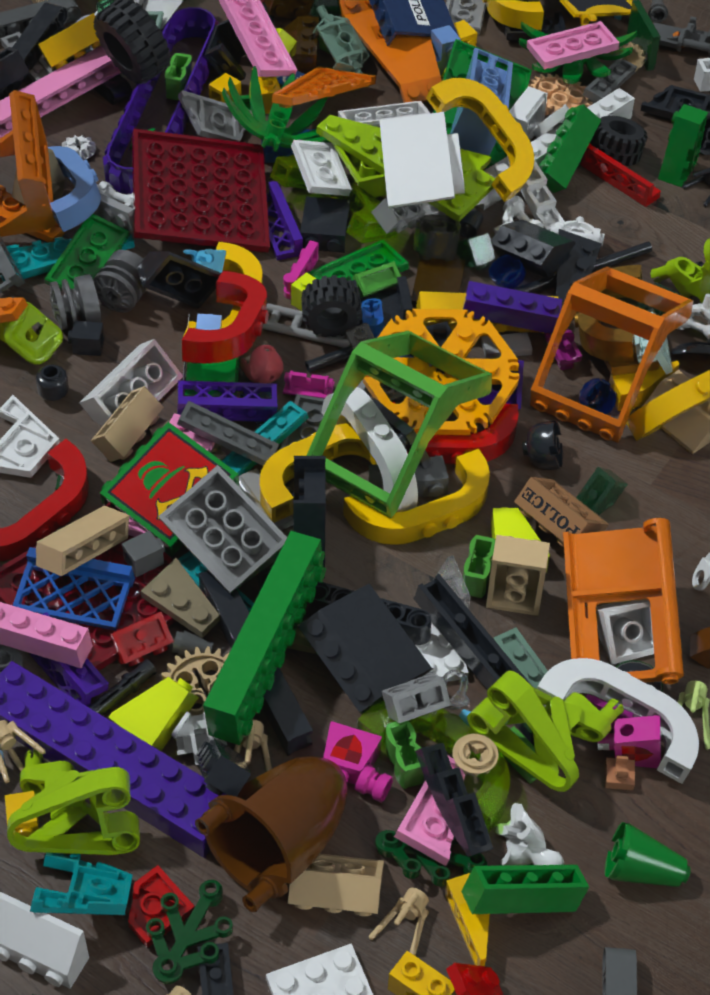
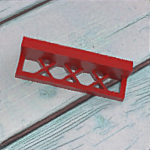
M589 143L581 159L580 165L644 207L649 206L660 198L661 190L654 187V184Z

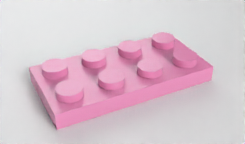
M600 21L527 40V49L543 69L619 50L620 42Z

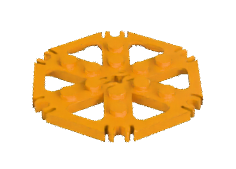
M412 309V312L407 310V320H401L396 315L395 323L391 318L378 336L382 337L410 331L439 346L423 323L427 319H452L457 325L441 348L491 373L493 385H502L501 390L489 405H482L477 399L459 404L453 411L458 419L455 421H445L435 435H470L471 432L475 434L477 433L476 423L482 424L485 429L488 428V421L492 425L519 383V373L511 372L518 371V358L489 320L485 325V317L483 316L479 321H473V311L468 314V310ZM483 335L488 336L501 353V356L497 359L466 358L478 339ZM417 357L393 358L443 385L459 380L446 372L445 375L440 371L436 372V367ZM366 375L363 383L372 397L406 422L418 434L429 408L407 396L400 404L392 403L381 388V382Z

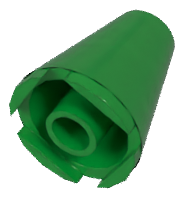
M621 822L612 838V842H615L612 851L608 850L605 877L613 881L679 887L682 882H687L691 867L687 865L685 857L632 824Z

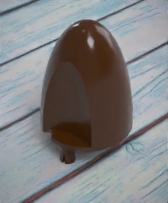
M315 756L298 757L249 781L243 786L237 797L231 795L215 797L208 803L210 809L195 820L196 828L201 834L205 835L209 848L218 863L233 880L250 891L242 898L244 906L250 912H257L270 898L274 899L288 892L286 883L291 884L328 844L340 823L347 800L346 777L341 768L331 760Z

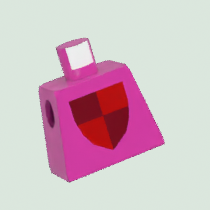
M660 715L616 719L614 721V733H608L601 741H598V750H615V758L616 756H627L628 760H635V766L658 768L661 763Z
M331 721L323 758L335 762L343 771L346 781L356 785L363 768L366 765L373 767L379 757L382 736Z

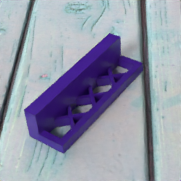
M278 181L269 182L267 202H271V206L268 208V216L278 218L275 223L268 220L270 245L276 260L299 256L303 248L302 235ZM277 230L284 234L282 237L273 235V232ZM284 245L290 247L291 250L280 252L279 247Z
M178 380L177 414L181 415L187 402L190 401L230 421L266 422L277 413V385L271 383ZM183 389H193L198 394L195 396H183ZM218 390L222 395L220 397H212L208 392ZM235 391H243L247 396L237 398L233 393ZM260 392H271V399H262L257 394Z
M29 653L61 691L87 707L91 705L92 697L108 690L109 683L87 658L82 668H78Z

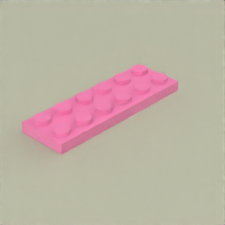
M219 0L252 66H256L258 77L290 76L292 73L296 75L297 68L260 0Z

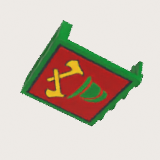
M168 422L163 428L160 427L154 432L152 439L146 445L139 447L135 457L129 463L126 462L120 467L118 474L112 481L109 480L103 485L100 496L104 506L110 502L120 511L129 515L132 520L145 530H150L156 538H160L164 544L165 552L173 557L184 544L158 516L217 465L238 486L239 474Z

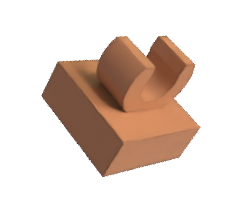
M627 756L606 758L605 788L634 790L635 760H628Z

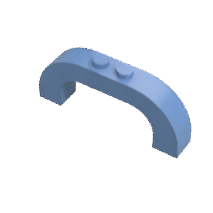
M51 146L48 149L53 150L63 176L69 178L75 187L68 195L50 203L57 224L65 232L87 220L97 210L101 201V194L96 184L99 179L94 169H91L88 161L82 160L75 150L68 147Z

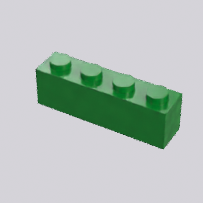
M584 104L572 107L566 112V119L557 129L555 140L547 148L548 153L545 159L538 165L548 179L547 188L553 193L567 188L601 122V119Z
M578 865L474 866L461 892L472 914L576 912L589 889V885Z

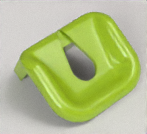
M27 302L28 306L17 321L7 323L4 329V339L7 345L27 362L39 365L48 361L61 345L63 332L35 306ZM33 325H37L41 328L37 339L30 342L26 339V332Z

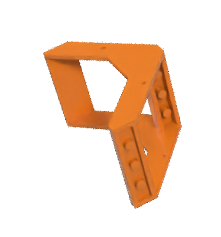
M17 90L9 94L13 130L0 138V157L15 155L18 184L26 207L0 223L1 237L48 230L56 225L50 204L54 201L48 143L35 95Z
M610 267L602 268L575 281L567 293L532 385L530 406L539 412H546L556 416L561 421L577 425L584 431L596 433L605 440H612L618 443L650 365L668 334L686 323L690 318L693 300ZM608 289L663 311L665 314L662 316L656 315L601 293V291ZM577 311L649 340L618 419L543 388L562 336Z

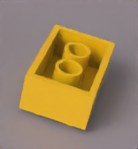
M94 13L38 44L52 70L68 64L67 61L72 58L76 60L85 55L86 51L90 48L94 50L101 46L93 26Z

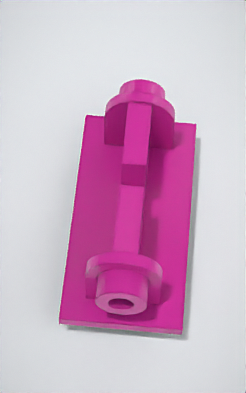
M291 370L290 372H285L283 394H300L325 399L326 396L332 394L335 381L329 378L328 375L312 374L311 378H308L307 373Z

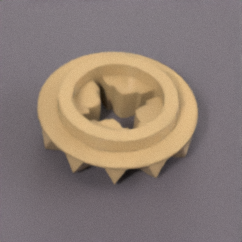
M468 734L461 737L455 743L452 757L456 767H460L464 774L472 773L477 777L481 773L488 774L493 767H496L498 749L495 743L488 737L481 734ZM470 753H480V761H477L476 758L470 759Z

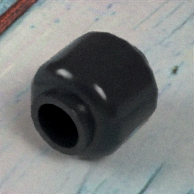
M46 365L37 372L35 378L37 390L43 399L55 401L65 397L68 393L69 384L67 373L62 367Z

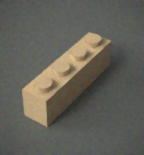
M102 506L37 541L36 566L59 576L67 574L128 539L129 515L110 507Z

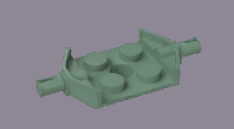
M324 5L319 6L316 10L322 21L316 26L313 34L318 31L336 62L333 69L363 74L361 69L370 55L348 18L328 14Z

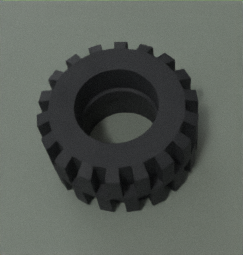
M612 115L601 117V122L590 144L624 166L637 164L640 161L648 138L646 130L638 123L624 117Z
M332 275L331 277L322 276V279H314L312 284L308 283L306 285V290H303L301 297L303 322L309 331L313 330L315 335L321 334V337L344 336L346 332H352L354 327H358L360 320H362L359 288L354 286L353 281H347L345 277L337 278V275Z

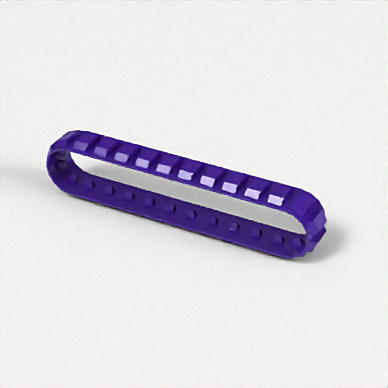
M188 7L174 12L162 29L163 37L168 43L167 46L170 52L174 45L184 38L200 37L206 39L184 88V91L197 95L201 94L203 84L206 83L209 71L213 67L204 55L214 27L219 24L211 12L199 7ZM161 72L145 84H136L137 87L133 90L130 101L124 109V114L118 122V128L114 130L111 142L108 143L105 149V156L103 157L105 181L110 183L116 192L126 195L133 193V167H123L119 163L132 137L133 128H136ZM180 100L165 133L183 135L186 129V123L190 119Z

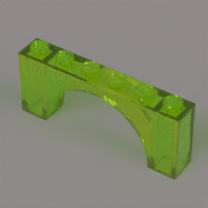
M295 156L277 157L270 177L285 188L307 189ZM349 179L348 181L352 188L349 196L324 194L335 199L350 200V210L353 215L347 233L360 243L397 237L398 233L396 231L386 234L371 213L381 202Z

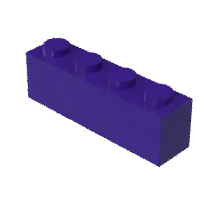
M469 281L463 310H468V314L473 311V319L480 320L483 316L485 321L489 320L493 323L552 334L561 311L562 299Z

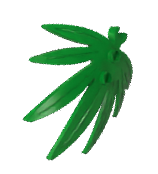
M521 21L522 30L532 39L549 35ZM637 31L617 37L616 39L620 42L619 47L633 40L637 35ZM519 38V44L528 50L527 40ZM633 47L619 48V50L607 54H600L588 59L566 63L563 68L562 79L567 84L577 83L583 74V64H586L588 71L593 76L611 75V70L595 57L602 60L621 59L630 55ZM539 62L532 64V69L542 73H549L557 70L562 65L543 69Z
M256 66L253 67L249 86L252 114L241 99L231 77H229L228 86L232 99L225 88L222 91L223 98L235 119L248 132L263 140L262 147L265 148L268 145L274 148V152H277L279 146L292 149L293 140L330 142L317 134L316 129L299 134L315 121L328 97L319 99L286 128L292 107L282 108L279 104L273 103L268 121H266ZM292 73L282 88L295 81V74Z

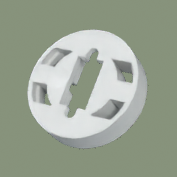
M566 104L535 128L533 134L536 138L564 122L566 119L565 114L569 110Z

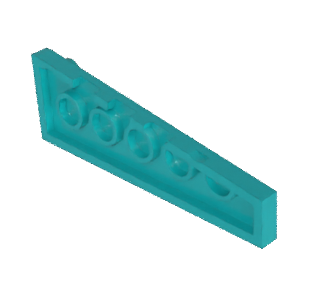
M131 234L121 250L135 247ZM58 237L54 238L55 242L41 244L40 240L33 241L30 246L19 247V244L6 247L23 279L50 272L71 239ZM0 275L3 282L6 281L4 276Z

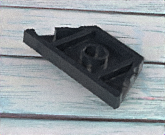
M670 85L663 92L654 95L653 100L649 103L644 101L641 104L640 111L672 120L675 111L679 112L683 104L704 111H710V95Z

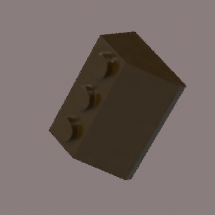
M298 16L283 28L284 31L297 41L289 55L297 71L303 74H307L317 68L319 32L317 31L313 34V31L319 24V17Z

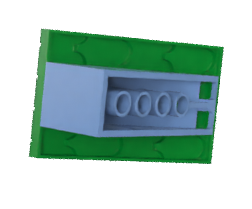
M455 39L442 81L452 78H466L477 81L494 92L510 110L528 88L532 70ZM454 107L444 112L447 134L458 133L460 149L490 156L491 160L490 164L486 167L487 169L507 157L504 149L475 112L464 107Z

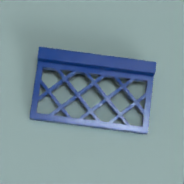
M29 547L26 555L28 562L13 606L39 614L47 612L50 617L63 621L117 631L129 589L133 587L135 581L132 566L91 559L63 575L70 577L72 582L58 589L54 580L61 576L36 566V548ZM32 570L42 571L46 575V578L35 584L30 580ZM88 580L95 581L98 587L84 594L79 585ZM51 583L55 592L42 599L37 589ZM113 585L121 586V594L110 599L105 590ZM76 587L81 597L67 603L63 594ZM32 592L35 593L39 600L30 606L21 604L23 597ZM102 592L107 602L93 608L88 599ZM60 597L65 606L56 611L49 610L46 604ZM85 602L91 610L80 616L75 615L72 608ZM111 606L114 611L112 622L101 620L98 613Z

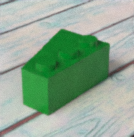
M683 104L679 112L675 111L671 121L673 128L668 137L669 142L658 180L682 188L698 162L708 116L707 111Z

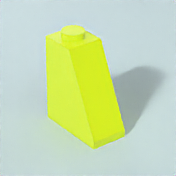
M502 507L492 509L491 534L495 540L496 535L541 541L519 508Z
M167 677L113 711L108 718L123 729L162 751L172 737L171 734L186 712L191 710L199 697L191 692L194 687L182 678L175 681Z

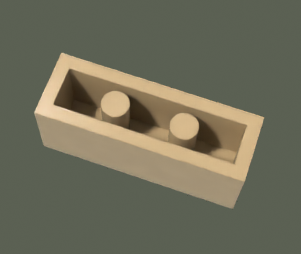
M145 386L135 389L128 394L92 438L91 442L110 462L118 459L124 460L132 453L133 445L145 437V430L157 422L159 419L158 414L164 407Z

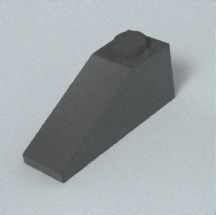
M443 456L430 457L432 464L426 469L418 464L415 471L418 497H437L448 494L449 476ZM369 465L368 482L384 489L378 465Z

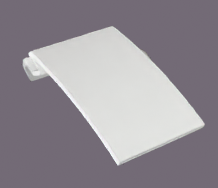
M444 112L380 120L388 209L453 199L455 194L465 193L458 133L447 134Z

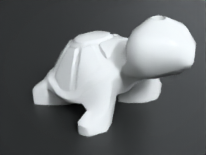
M514 803L511 808V820L508 823L498 824L495 833L506 838L508 851L505 857L501 859V865H528L532 863L534 865H564V859L559 852L546 849V842L541 828L528 816L522 804Z

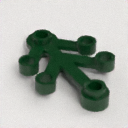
M385 830L376 836L375 846L378 852L387 858L394 857L403 869L402 872L405 877L409 879L418 878L422 864L430 874L433 884L440 887L446 886V880L450 878L448 868L438 866L434 859L395 838V831ZM455 837L451 843L452 845L458 844ZM451 852L448 864L463 867L462 871L465 875L471 873L474 866H487V861L480 853L468 857ZM406 853L415 855L418 860L409 859Z
M207 880L200 885L199 901L185 926L178 910V896L174 893H166L162 896L161 908L167 914L176 942L169 952L163 937L165 933L164 922L159 918H152L147 922V935L152 939L158 956L153 963V975L159 982L172 984L180 979L183 970L203 963L213 964L218 960L219 948L213 942L203 944L200 952L183 956L188 947L218 937L227 938L233 932L232 920L225 916L219 917L214 925L197 930L209 907L219 905L223 899V888L218 881ZM215 888L216 891L213 893H207L206 889ZM169 900L175 902V904L170 907L165 905V903ZM222 924L229 926L227 930H220L218 927ZM153 926L161 927V929L157 932H152L150 930ZM207 950L215 951L213 956H206L204 953ZM166 964L173 965L171 970H164L162 967Z

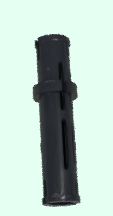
M145 659L132 672L123 674L121 676L122 680L88 707L102 716L105 715L129 694L139 691V686L157 673L155 666L148 659Z

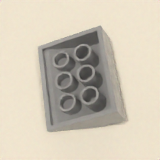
M218 465L158 516L230 594L270 566L277 559L287 539L283 532Z

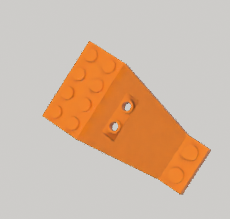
M338 0L342 17L349 19L360 40L399 86L403 103L414 101L428 102L426 97L431 87L442 82L431 37L396 34L390 46H387L383 35L379 32L381 29L369 0Z

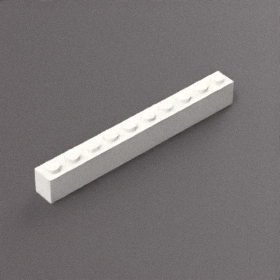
M618 88L587 108L599 118L612 115L631 119L635 98ZM563 123L531 142L534 160L538 165L545 159L548 153L547 148L557 136L556 131ZM507 157L486 169L485 172L496 178L498 174L509 168L510 164ZM494 188L487 194L488 202L477 205L478 207L485 210L502 199Z

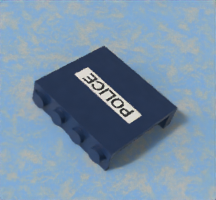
M369 0L387 46H390L396 34L431 37V30L450 25L458 35L444 0Z

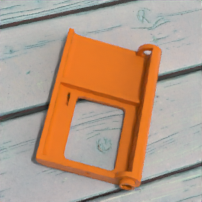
M653 518L646 520L642 528L580 534L563 532L571 659L588 658L600 661L597 605L611 602L648 600L651 609L655 667L652 670L631 671L627 673L644 683L662 681L663 684L678 683L679 679L684 676L670 521L665 518Z

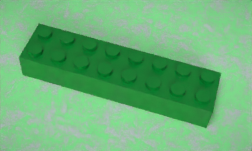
M290 531L203 704L209 736L240 745L244 736L250 734L253 726L252 719L255 713L261 711L264 703L263 696L266 690H271L275 679L274 673L284 663L285 650L287 646H292L294 642L295 629L298 624L303 623L307 604L313 602L316 586L325 577L326 568L323 567L325 553L322 551L321 539Z

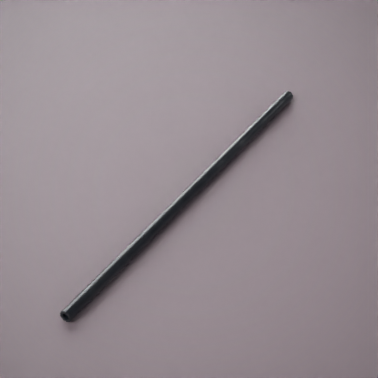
M647 241L596 259L592 273L652 252V245ZM554 274L551 280L542 278L513 288V290L536 293L555 286L556 276ZM359 343L305 361V367L310 373L347 360Z

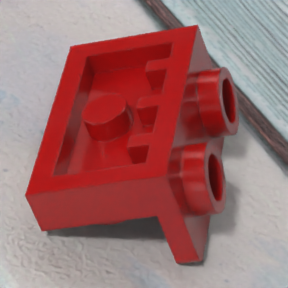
M162 612L153 614L110 633L120 657L118 659L119 663H128L129 667L144 661L143 655L152 652L153 656L168 650L167 645L174 642Z

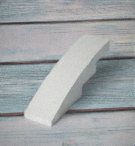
M534 160L532 173L522 187L521 193L534 218L541 221L545 229L550 230L551 225L556 226V222L564 223L565 221L555 208L557 201L546 186L548 179Z

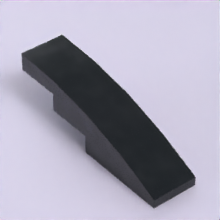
M444 743L416 750V756L437 807L466 855L469 857L494 849L475 792L467 793L460 768L452 769Z

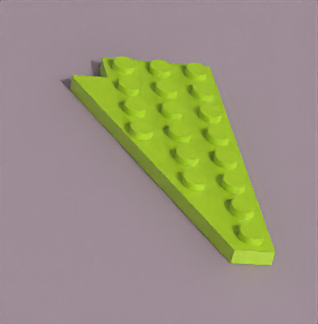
M329 115L317 126V134L385 175L379 127ZM460 149L465 193L455 194L453 199L428 203L457 222L463 219L493 189L492 183L495 178L483 171L490 164V156Z

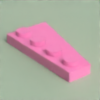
M448 756L452 769L458 768L455 765L454 758ZM460 768V772L464 781L465 774L463 770ZM425 781L394 837L446 866L450 859V847L454 835L437 807Z

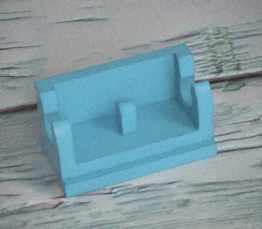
M187 249L183 251V253L192 256L193 262L222 273L226 256L225 250L205 249L195 251Z

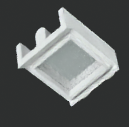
M528 86L509 112L516 122L521 124L523 131L531 141L535 136L533 131L544 121L548 93Z

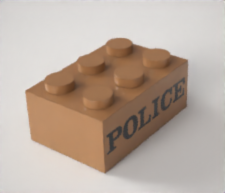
M530 477L514 501L521 507L520 512L537 520L539 522L538 526L546 533H553L558 537L557 542L563 547V532L571 534L605 531L609 525L553 479Z

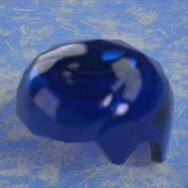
M505 255L491 264L489 275L496 286L513 289L523 282L526 270L520 259L516 260L511 255Z
M593 378L586 382L580 390L579 403L607 415L615 407L617 393L606 380Z

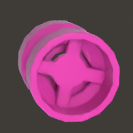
M366 765L358 777L355 791L363 795L366 793L371 794L374 800L382 803L391 789L393 777L386 773L379 774L375 768Z

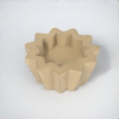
M630 42L628 45H623V48L633 47V51L622 59L636 65L637 71L645 63L646 51L643 50L642 46Z

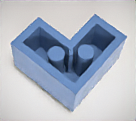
M450 25L431 30V41L440 76L447 67L455 39L461 41Z

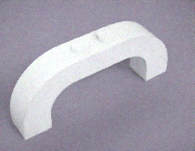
M356 387L347 398L336 425L351 424L380 469L384 491L391 493L408 453L370 396L361 388ZM334 393L329 394L324 399L321 412L323 416ZM415 473L397 512H404L417 507L418 489Z
M588 658L563 661L552 667L540 681L537 687L538 690L552 697H560L563 701L573 692L588 693L606 702L610 699L618 700L619 702L615 706L618 707L622 704L625 710L634 713V717L660 715L661 737L664 741L665 753L657 771L683 784L697 758L699 739L696 727L689 714L670 696L608 663Z

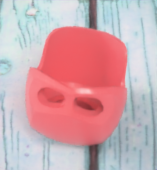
M264 344L258 346L252 352L249 363L241 357L240 368L253 383H273L279 379L283 372V361L273 346Z

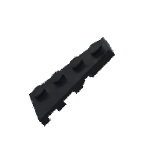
M559 229L557 234L574 240L576 243L555 273V296L562 299L563 306L567 293L573 283L592 274L602 243Z

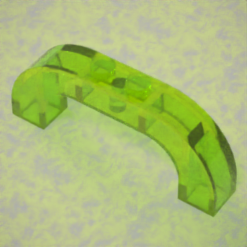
M381 701L369 708L358 719L357 729L382 736L383 746L386 740L387 724L396 721L388 717L385 702ZM444 708L408 720L414 727L415 732L427 736L437 744L444 743L446 751L450 754L453 753V747L461 737L468 734H476L458 715L451 714ZM499 751L496 767H493L488 774L481 773L478 775L482 782V787L476 793V797L488 833L504 814L510 788L509 769L503 755ZM471 752L470 759L476 758L477 761H480L481 754Z

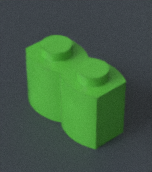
M175 53L171 57L170 66L165 71L167 99L179 100L178 94L182 90L184 91L192 73L191 55Z
M476 535L471 540L469 556L464 564L463 594L482 598L486 594L495 546L494 538Z
M409 721L402 723L393 722L386 726L385 751L389 760L395 765L394 774L396 780L404 789L423 784L424 775L415 753L421 747L416 743V733Z

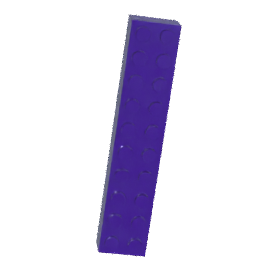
M11 661L0 673V721L6 720L8 723L14 721L21 731L45 749L43 758L50 762L67 761L79 773L110 767L125 769L130 775V802L124 808L205 858L210 848L205 835L201 834L196 828L195 820L210 809L208 803L219 795L205 787L206 783L201 775L15 662ZM16 735L15 738L18 742L33 751L34 748Z

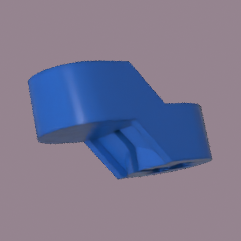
M376 298L367 299L361 303L364 334L367 338H377L385 328L382 301Z

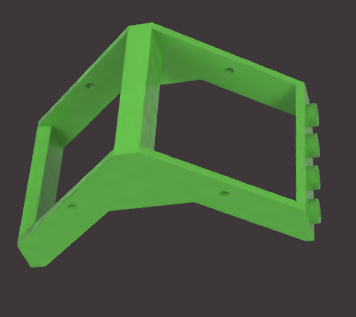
M410 331L361 341L350 355L306 455H323L347 398L366 375L428 407L429 410L391 493L382 490L326 458L325 481L390 518L397 512L431 438L459 404L487 396L491 393L492 388L491 373ZM412 354L459 380L443 385L393 358Z

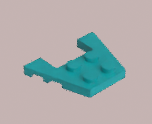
M46 853L43 866L73 872L69 891L64 893L36 887L30 912L125 915L133 874L102 862H97L96 866L92 865V863L80 860L81 854H70L69 856L64 853Z

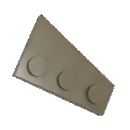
M177 558L141 590V597L201 638L220 621L219 613Z

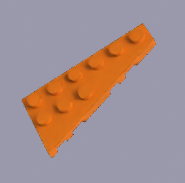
M318 66L273 93L272 103L279 104L282 108H291L294 105L325 97H333L336 94L376 84V76Z

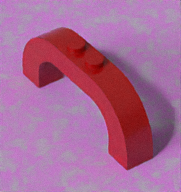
M222 271L216 281L217 302L241 307L233 323L225 328L217 330L188 328L182 338V361L204 364L219 363L232 360L246 353L254 344L257 336H261L263 325L267 324L269 318L267 291L263 284L248 275Z
M505 404L492 425L475 434L434 435L425 449L429 457L443 456L445 464H456L457 456L479 449L487 462L496 459L504 454L514 442L518 423V404Z
M64 439L47 453L50 468L63 477V483L54 493L19 521L8 527L0 528V561L14 559L28 551L29 547L33 548L36 546L37 541L52 534L59 527L65 526L85 503L89 491L86 463L82 453L68 439Z

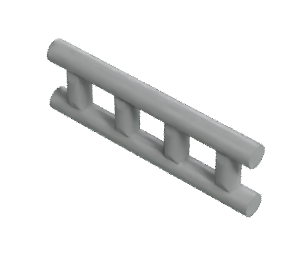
M267 304V310L271 313V316L262 329L342 348L350 346L351 340L345 339L346 335L321 337V334L315 335L313 331L300 328L303 322L302 311ZM280 317L293 318L291 326L278 323ZM354 327V330H353L352 332L355 333L356 330H357V327Z

